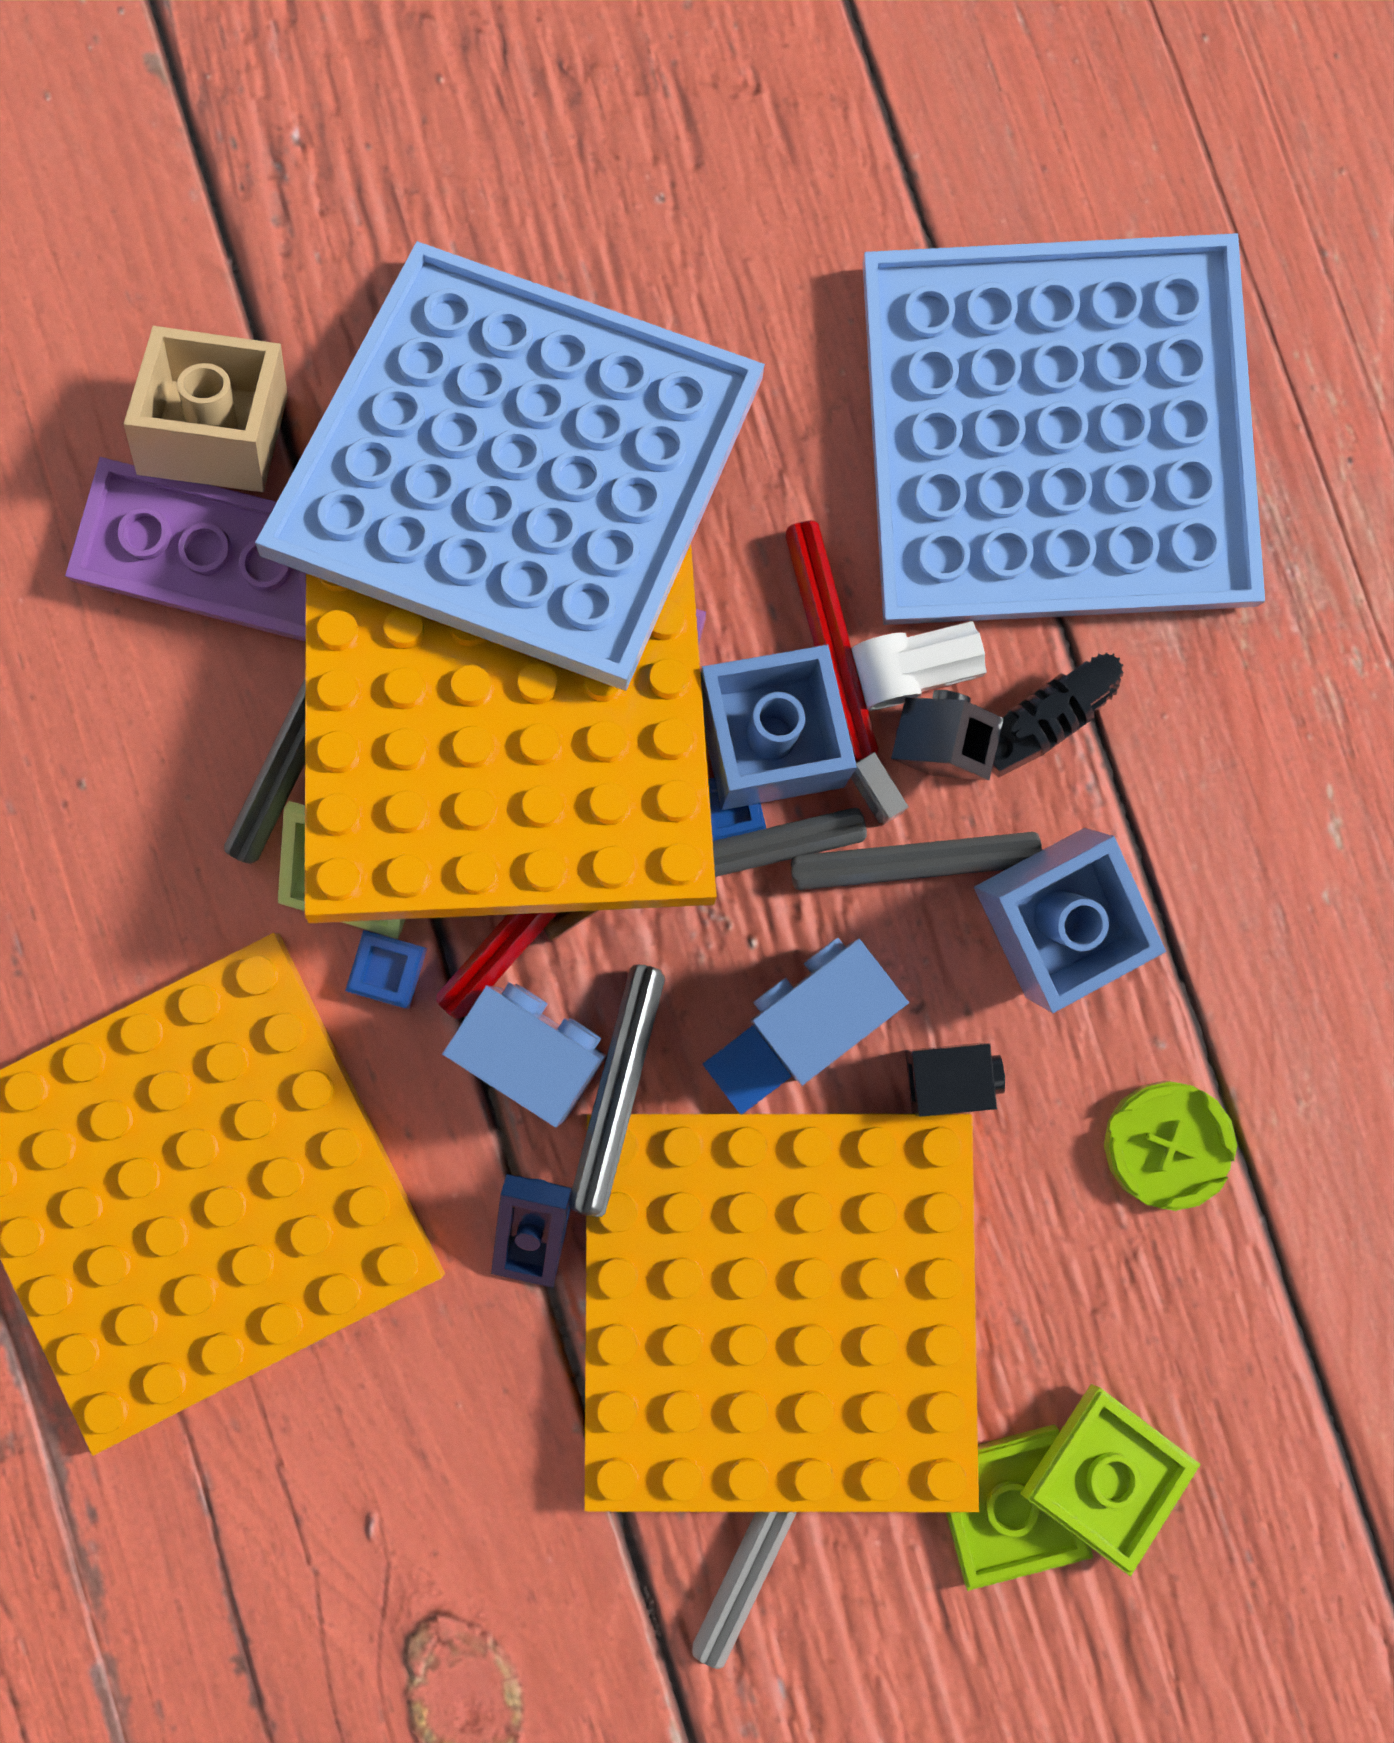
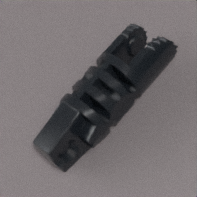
M1107 652L1103 655L1098 654L1097 657H1092L1090 662H1084L1069 674H1059L1049 683L1010 709L1002 717L1004 719L992 772L999 778L1033 761L1093 720L1094 712L1105 705L1108 699L1112 700L1113 695H1117L1121 682L1120 677L1124 673L1122 671L1123 664L1119 662L1120 657L1116 658L1114 653L1109 655Z

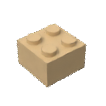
M153 326L124 421V428L136 474L264 492L288 397L281 344Z

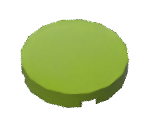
M1161 1081L1142 1085L1120 1100L1107 1122L1104 1149L1109 1170L1124 1191L1146 1205L1177 1211L1200 1206L1221 1191L1229 1178L1226 1176L1231 1169L1232 1161L1235 1162L1237 1142L1232 1121L1215 1098L1192 1085Z

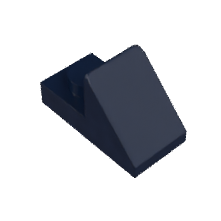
M506 1174L500 1194L491 1274L554 1287L571 1212L569 1198L572 1188L549 1183L541 1179H530Z

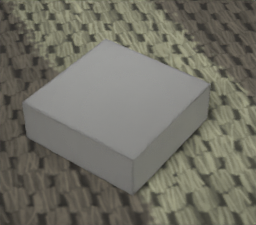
M875 752L856 763L857 768L850 778L879 824L885 825L901 815L909 807Z

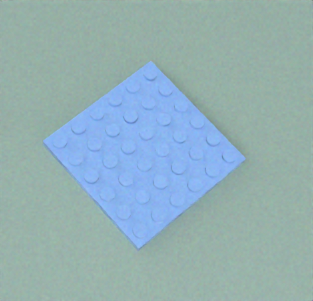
M1238 233L864 252L863 279L883 625L1258 607L1265 602Z
M417 241L258 536L255 544L259 556L626 691L760 386L765 364Z

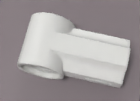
M973 621L907 637L906 633L882 635L863 641L851 648L868 710H879L904 703L905 697L919 698L922 696L921 692L980 678L987 673L983 643Z

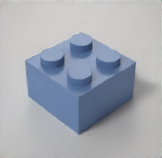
M828 645L702 666L700 673L705 737L721 810L845 787L857 766Z
M1083 828L974 886L1025 998L1051 1013L1057 1012L1166 952L1119 845L1112 835Z
M839 938L833 940L803 963L810 971L807 977L794 987L786 978L782 979L753 1002L760 1013L753 1017L750 1022L793 1078L802 1086L909 1004L908 1000L860 938L849 943L847 946Z
M508 982L505 989L486 986L444 1050L443 1055L556 1128L567 1120L606 1059L607 1055L596 1049L602 1038L571 1018H564L560 1025L542 1014L548 1003L517 983L514 985Z

